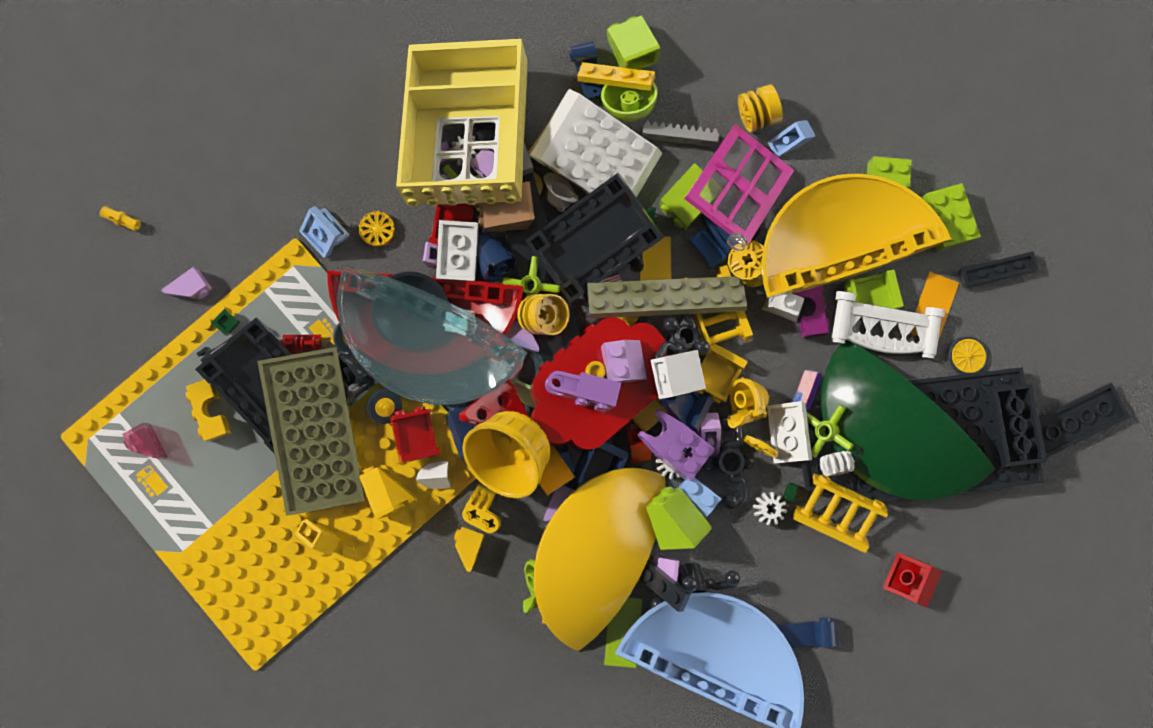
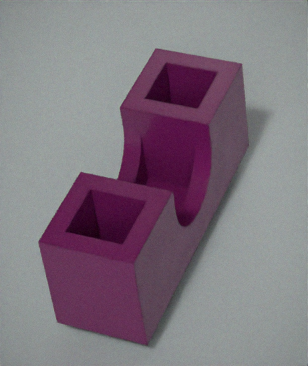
M823 286L794 293V295L804 298V301L810 303L812 307L810 316L799 319L802 338L825 335L828 333V329H830V321L825 315L827 305L825 299H822L821 293L823 292Z

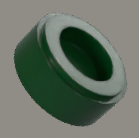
M791 482L787 484L783 495L784 501L790 503L793 501L797 484Z

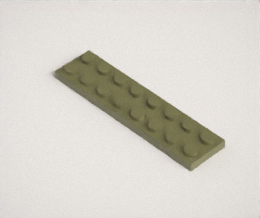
M735 276L588 283L590 318L739 312L747 310L743 280Z

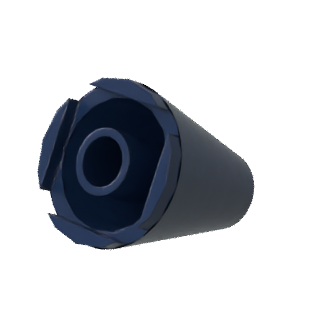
M478 229L477 262L482 277L485 281L487 279L489 282L498 281L508 275L507 271L510 268L514 270L517 265V259L489 232L482 233V229Z

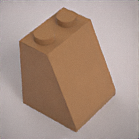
M522 182L521 201L514 203L496 202L494 204L476 203V208L480 209L478 223L479 227H482V233L527 230L534 221L530 182Z

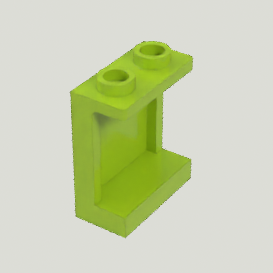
M894 269L882 274L855 280L849 279L845 282L844 292L855 293V302L891 309H899L904 306Z

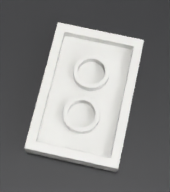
M439 220L436 278L475 281L479 223Z
M805 401L767 406L772 448L779 452L776 459L773 458L774 463L812 460Z

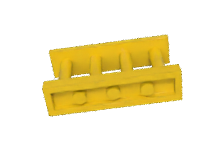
M727 265L719 268L717 277H731ZM744 311L725 312L703 320L700 313L693 314L701 335L699 340H706L710 344V351L707 354L712 351L711 344L737 336L739 338L742 337L743 342L752 339L753 333ZM729 319L736 320V329L708 337L705 329L706 326Z
M814 473L813 484L817 486L805 507L796 506L793 511L794 520L866 553L869 548L866 535L878 514L884 517L888 516L885 504L879 500L873 501L832 482L829 477L823 474L818 475ZM824 489L835 493L823 515L818 516L813 513L812 510ZM841 498L852 501L853 503L841 524L831 522L830 518ZM860 506L871 510L859 532L855 533L848 529Z

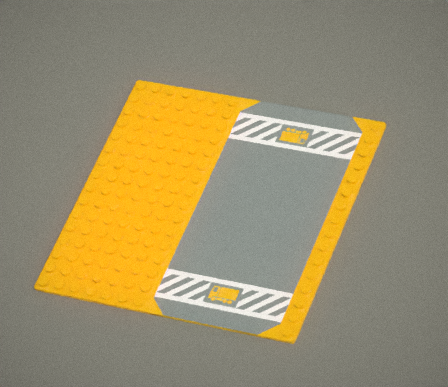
M296 238L292 239L61 434V439L254 671L261 668L476 479V476L468 468L465 459H460L446 420L448 412L439 402L394 391L399 395L402 401V410H406V413L414 412V408L425 406V409H431L430 417L436 445L441 453L435 457L399 464L391 423H377L371 419L367 412V401L370 395L379 389H389L394 369L376 360L375 364L378 371L374 386L368 388V390L351 401V404H348L361 475L364 474L363 470L374 466V468L380 467L418 499V501L384 518H375L365 490V501L286 516L275 454L220 393V398L213 400L209 404L208 412L212 417L218 415L226 416L232 434L211 442L200 438L198 422L192 416V404L186 398V386L204 380L195 370L202 363L200 359L206 356L204 354L198 357L196 353L204 347H210L213 350L242 330L256 317L279 340L283 339V335L321 334V350L337 347L333 341V331L339 321L329 297L327 272ZM223 309L229 311L240 321L238 326L228 336H225L211 323ZM338 349L339 355H340V353H342V354L345 353V352L341 351L340 349ZM344 381L345 391L347 394L349 386ZM441 461L449 462L448 478H451V488L432 489L424 487L417 482L416 478L419 471L426 465ZM304 517L329 529L340 538L331 556L310 548L295 535Z

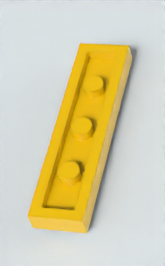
M582 63L577 77L580 82L651 91L655 72Z

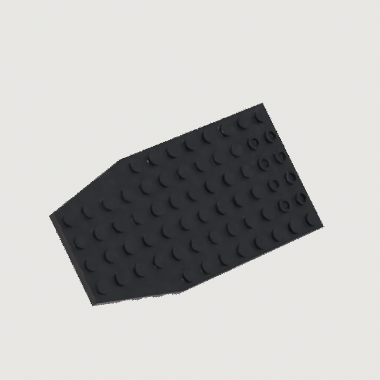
M1023 367L909 381L959 425L994 466L995 470L987 478L965 492L1044 483L1041 463L1047 462L1033 385L1026 384ZM821 404L806 410L813 417L823 422ZM808 423L812 450L818 437L815 434L816 428ZM825 442L816 458L812 457V460L801 461L805 491L813 492L817 485L813 484L814 473L818 475L823 474L820 467V458L836 453L831 442ZM852 471L840 475L827 476L832 482L872 500L893 501L905 499L884 493L872 487ZM824 489L822 492L825 494H835L826 489Z

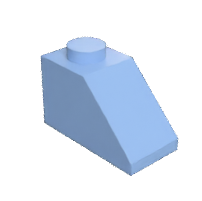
M804 120L795 122L768 141V144L774 155L779 158L801 147L816 136L808 121Z

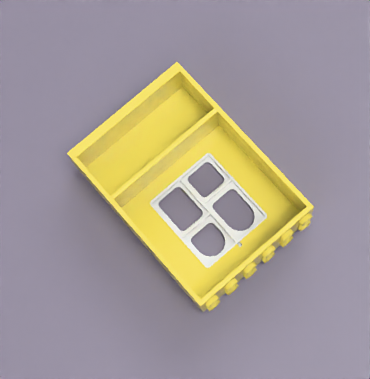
M522 39L409 45L396 184L406 205L417 207L419 205L437 206L438 204L457 205L462 203L474 205L476 203L494 204L496 202L514 203L521 201L528 64ZM494 122L496 124L495 139L493 141H472L473 125L475 123ZM444 125H465L463 150L441 151L442 127ZM473 150H494L493 171L488 177L479 179L472 176L470 164L471 152ZM442 159H462L461 174L452 180L442 178L439 173L440 161Z

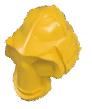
M742 378L735 380L731 385L730 405L733 414L727 418L728 425L731 428L737 429L748 422L767 417L765 410L770 395L761 384Z

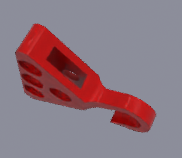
M506 345L493 353L492 358L486 365L499 358L502 353H507L512 356L514 367L459 413L461 422L477 426L490 419L493 415L504 411L518 412L529 417L512 384V379L523 366V357L517 348ZM498 398L502 400L503 405L498 403ZM477 411L481 413V420L477 417Z

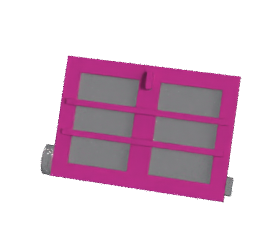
M735 124L684 199L730 234L727 243L732 249L743 251L750 243L794 170L791 168L789 161L779 159Z

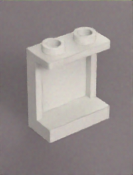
M698 350L651 360L659 399L706 389Z

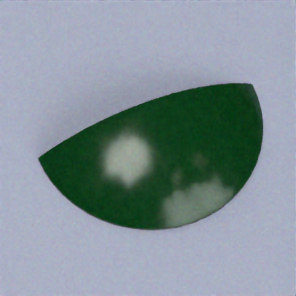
M845 340L844 344L841 343L837 347L828 363L822 382L823 421H829L839 404L846 408L837 422L840 429L839 435L854 446L848 451L834 440L830 442L836 453L843 451L851 452L854 459V470L852 472L872 487L896 497L911 500H935L965 492L979 484L995 470L989 459L959 425L902 375L849 340ZM827 426L825 430L827 435H829L830 429Z

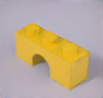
M205 379L186 386V398L192 404V416L198 422L200 438L211 442L232 434L226 416L218 415L212 417L208 412L209 404L213 400L220 398L218 391L210 383L208 384Z

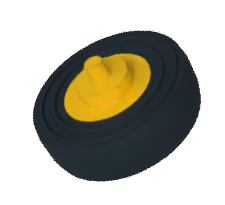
M379 389L368 398L367 412L371 419L377 423H391L390 418L395 416L394 412L402 411V401L393 390Z

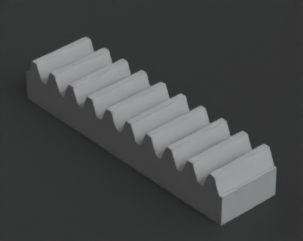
M647 120L643 126L642 137L649 140L716 147L719 133L717 129L710 133L709 128L703 132L702 127L695 131L694 126L688 130L687 125L680 129L679 124L673 128L672 123L665 127L664 122L658 126L657 121L650 125L649 120Z

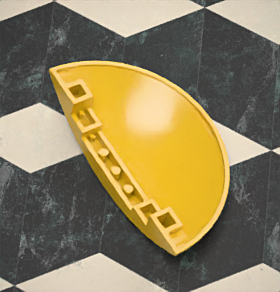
M843 174L828 177L814 182L795 194L783 206L772 222L765 239L762 254V277L767 298L787 295L850 278L925 251L951 240V237L944 223L932 207L912 190L897 182L868 174Z
M623 468L601 474L575 490L560 505L548 523L537 550L534 566L536 602L540 614L550 631L561 642L577 652L590 643L610 623L631 594L641 576L656 539L646 506L665 488V476L663 477L657 472L640 468Z

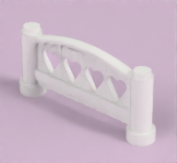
M836 292L835 299L838 302L832 333L833 342L844 344L845 340H849L861 347L889 354L923 353L922 357L934 359V355L937 352L942 318H945V309L926 307L925 314L857 303L855 302V293ZM860 318H862L866 328L865 334L852 331V327ZM878 321H880L884 331V336L881 338L878 335L872 336L870 334V330ZM896 324L902 334V338L899 341L896 338L890 339L888 337V333ZM914 327L920 338L917 344L914 341L907 342L906 336Z

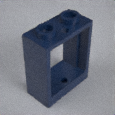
M607 442L598 447V449L614 456L607 472L623 469L629 455L628 452ZM584 449L573 472L575 478L572 480L577 482L575 486L580 487L588 482L583 479V476L595 449Z

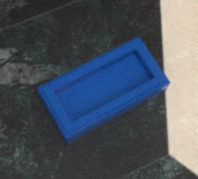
M704 228L689 239V242L712 270L727 259L726 254Z

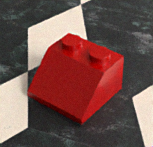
M898 553L883 589L927 608L942 572L928 564Z

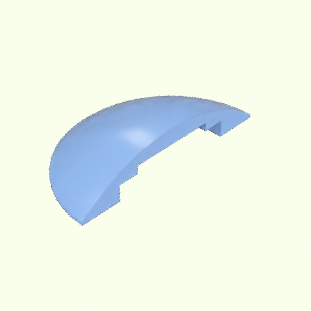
M691 593L683 612H677L664 601L640 617L628 630L617 648L615 654L764 725L771 728H801L804 711V691L797 659L788 641L777 626L766 615L744 601L717 593Z

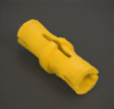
M103 206L100 210V217L114 222L117 226H124L135 232L140 228L141 221L127 216L123 211L118 212L107 206Z

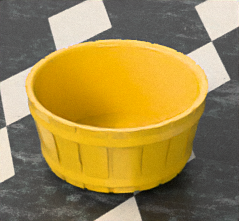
M504 411L493 415L490 419L469 431L464 438L462 448L468 468L480 483L502 496L523 498V496H529L534 492L540 483L542 473L549 462L550 444L544 431L529 417L518 412Z

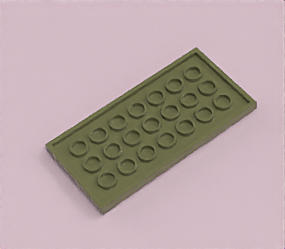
M334 347L258 361L286 516L365 501L364 489L359 477L361 473L338 348Z

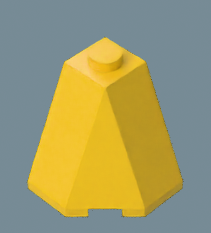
M368 467L363 470L364 474L359 476L376 519L384 518L418 501L414 494L380 467Z

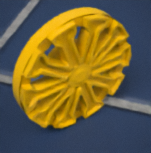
M373 211L368 213L359 224V234L370 246L380 247L386 245L392 240L395 233L393 220L384 212ZM375 215V222L371 219V216ZM383 234H389V237L386 238Z
M746 435L745 443L761 453L763 452L765 455L776 459L779 454L778 451L767 443Z

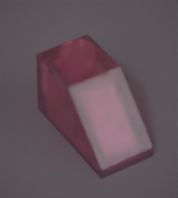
M141 423L122 434L124 445L132 452L156 459H166L168 457L151 423Z

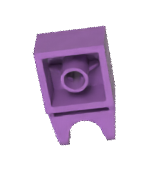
M555 371L549 375L545 382V388L548 393L576 401L575 405L587 407V405L594 406V410L606 413V410L609 411L616 406L621 386L620 382L583 372L578 376ZM552 379L558 380L560 387L554 386Z
M656 410L654 415L662 425L660 435L653 437L640 431L638 434L639 438L658 459L683 479L692 481L715 449L685 424L663 411ZM683 449H686V450H687V455H686V456H683V455L685 454V452L683 451Z

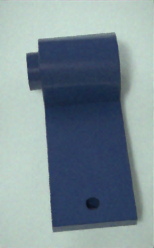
M593 41L571 46V51H568L570 61L574 62L577 73H579L582 63L598 64ZM580 82L585 98L591 100L601 97L603 84Z
M828 616L819 617V621L776 625L791 648L807 646L833 647L838 645L836 621L831 620V617Z

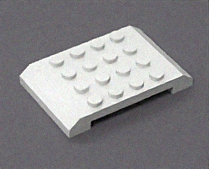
M569 89L529 156L542 165H547L587 193H591L619 172L637 197L661 157L662 152L655 145L590 100Z

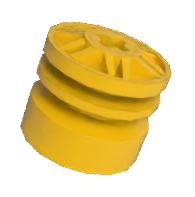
M771 84L757 88L756 94L753 91H748L747 94L742 93L738 95L739 113L748 132L751 133L756 131V129H763L764 123L767 126H772L782 122L781 102L775 88Z
M743 241L734 246L729 254L728 265L730 271L735 277L743 280V284L748 287H758L764 284L762 277L763 245L756 241H750L749 244Z
M533 294L521 301L517 317L520 326L529 334L556 335L566 328L569 321V309L565 300L558 295Z

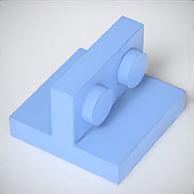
M316 206L309 209L299 230L323 258L328 257L334 246L347 240L350 235L325 208L319 210Z

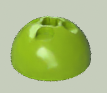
M654 82L651 91L604 85L601 92L602 103L607 112L617 120L635 122L646 117L654 108L657 100V87Z

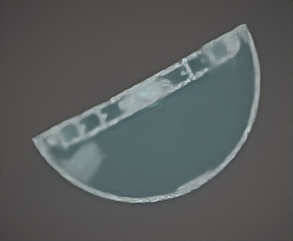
M344 266L339 282L337 304L338 316L345 340L365 371L381 385L400 396L435 405H450L472 401L494 391L505 383L515 373L527 354L520 346L492 326L439 297L373 272L350 266Z

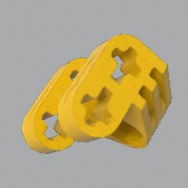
M478 484L463 510L464 520L487 533H493L501 527V519L498 515L489 511L496 493ZM476 510V515L480 516V518H472L473 514L470 512ZM494 519L493 523L495 526L490 528L489 522L485 520Z

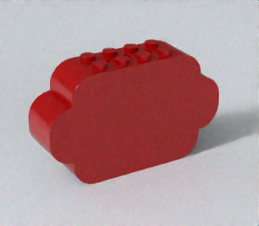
M605 318L596 325L594 323L589 325L582 333V337L577 335L568 344L569 348L565 349L563 347L553 357L554 360L552 362L547 360L538 369L540 372L536 375L530 386V396L536 405L530 419L537 423L540 429L544 431L550 446H560L567 442L573 449L581 452L584 449L598 448L658 397L651 360L655 359V354L665 339L654 326L647 323H637L630 327L620 318ZM620 340H640L647 379L621 383L616 406L609 411L606 410V413L594 410V406L587 405V407L575 405L576 401L552 395L546 390L545 382L549 375L555 371L579 376L581 372L585 373L586 367L593 361L601 362L604 365L601 346L604 343ZM552 379V384L560 387V382Z

